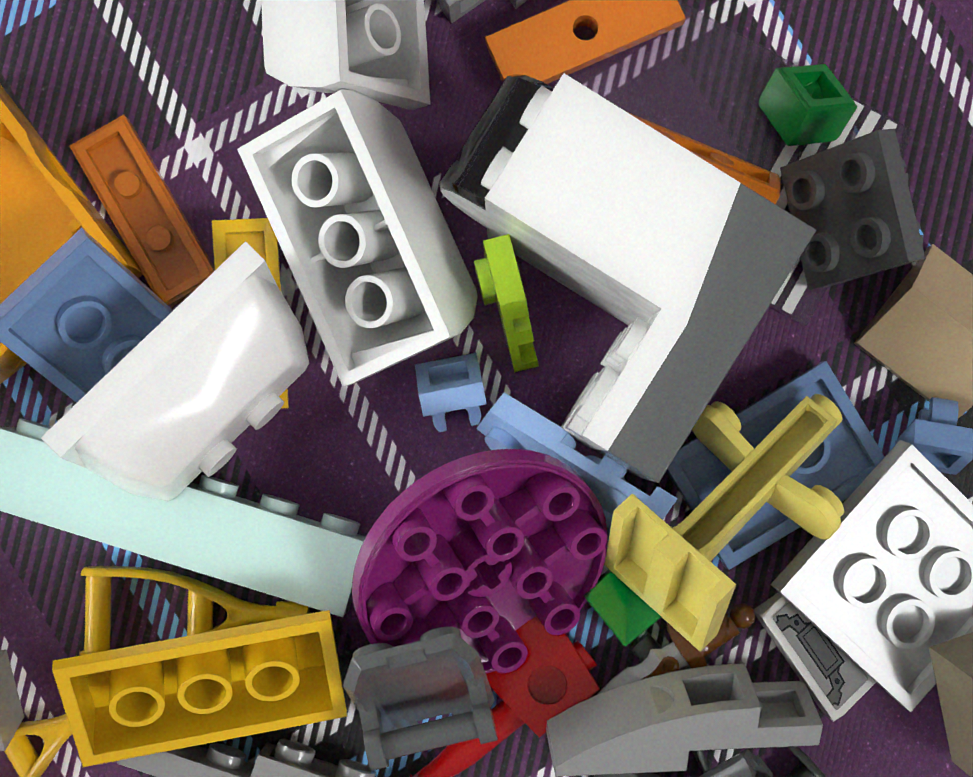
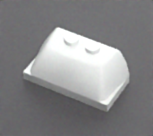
M261 0L264 66L266 73L291 87L322 93L354 90L378 102L409 110L430 105L424 0Z
M339 90L237 149L343 387L357 383L461 334L474 318L478 295L473 281L402 123L378 101L354 90Z
M245 241L59 419L41 439L60 458L92 471L130 494L170 501L177 497L202 471L208 477L216 473L236 452L237 448L232 442L249 425L257 430L270 421L284 404V401L279 396L309 365L302 327L277 286L266 261Z

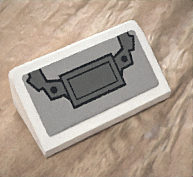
M779 592L754 609L755 615L800 681L805 682L810 695L823 714L834 722L843 716L876 683Z

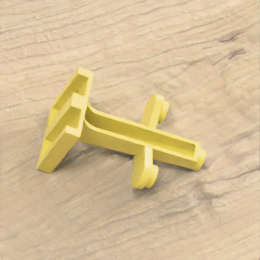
M814 394L810 398L806 396L754 449L739 432L741 430V422L732 409L718 401L707 405L692 431L700 442L732 472L681 523L673 528L634 494H631L613 511L604 565L701 652L717 636L736 587V583L711 561L766 502L817 538L830 539L841 527L840 517L844 514V507L832 491L821 485H814L810 489L790 477L842 422L840 410L829 398L821 394Z

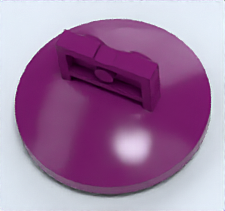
M497 449L479 452L456 459L429 472L405 489L388 505L368 532L360 548L353 573L352 596L357 618L371 644L387 643L396 647L420 641L421 635L430 630L441 627H456L460 630L461 638L479 653L485 673L493 671L508 673L516 670L525 662L528 654L526 646L516 632L519 627L537 616L549 634L562 635L572 630L578 623L580 610L587 602L583 595L597 584L606 558L608 531L602 506L593 491L570 466L547 454L531 450Z

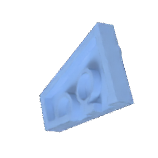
M506 393L500 396L476 428L486 436L484 438L485 443L491 450L522 449L540 452L559 459L576 471L596 495L602 506L606 518L608 540L613 511L631 494H634L662 520L678 499L658 486L650 496L626 482V479L623 477L626 473V468L606 455L600 459L596 456L589 455L585 457L574 450L576 443L570 433Z

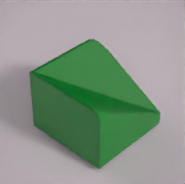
M826 64L776 68L759 98L761 110L787 146L837 140L857 109L854 100Z
M609 569L599 577L595 587L583 595L625 647L661 618L656 611Z

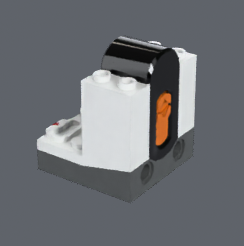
M565 73L555 88L527 75L513 74L507 76L439 182L440 191L452 204L487 228L489 239L509 234L516 256L628 325L616 337L600 363L604 368L599 373H595L589 380L561 427L570 433L575 440L602 457L606 455L625 467L626 472L657 483L663 477L816 232V229Z

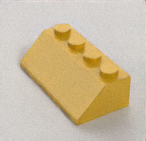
M330 610L53 660L52 672L83 767L348 717Z

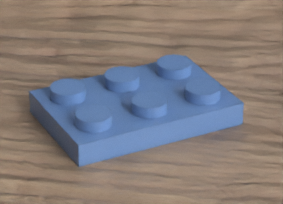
M81 227L0 304V342L77 403L173 310Z
M823 361L737 412L736 415L741 422V430L739 432L755 449L806 396L810 398L814 394H821L829 398L840 410L842 422L790 477L810 489L814 485L824 486L832 491L842 502L856 490L885 456L827 361ZM697 437L681 446L666 470L691 512L732 472ZM766 502L717 556L723 566L730 570L801 526Z

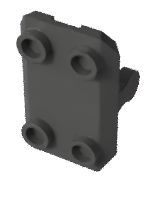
M436 628L421 635L420 641L396 647L387 643L370 644L357 649L353 653L343 687L360 713L365 751L372 771L389 767L390 759L476 738L480 739L481 744L498 740L491 710L495 699L479 653L461 638L458 628ZM448 713H451V714H452V716H449V717H445V718H441V719H437V720H433V721H429V722H425V723H421V724H419V722H418V721H420V720H424V719H428V718H432V717H436V716H440V715H444V714H448Z

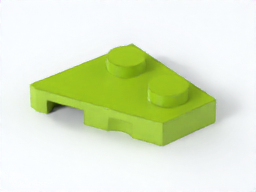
M507 234L483 240L485 258L475 260L474 264L484 305L497 303L514 373L538 367L527 301L510 235Z

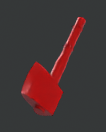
M537 616L527 621L516 630L528 651L525 662L512 672L499 673L493 671L486 673L490 687L502 699L491 709L498 740L481 744L480 739L476 738L447 745L436 758L416 774H410L409 777H454L474 765L523 724H526L540 738L546 733L547 720L587 700L600 689L590 672L597 666V663L579 640L572 643L567 633L562 635L549 634Z

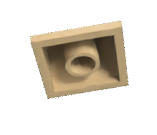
M932 244L924 252L926 259L916 262L854 344L930 402L932 397L958 401L959 418L973 406V274Z

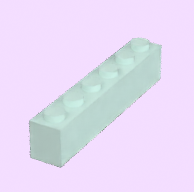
M19 419L16 428L0 427V511L317 610H330V614L344 617L349 611L353 598L352 580L355 563L366 536L357 534L360 523L329 513L323 514L321 522L297 515L299 504L268 494L262 495L260 503L236 496L238 485L206 475L201 476L199 485L191 482L177 497L170 501L130 494L92 471L60 458L41 439L51 428L50 426L26 419Z

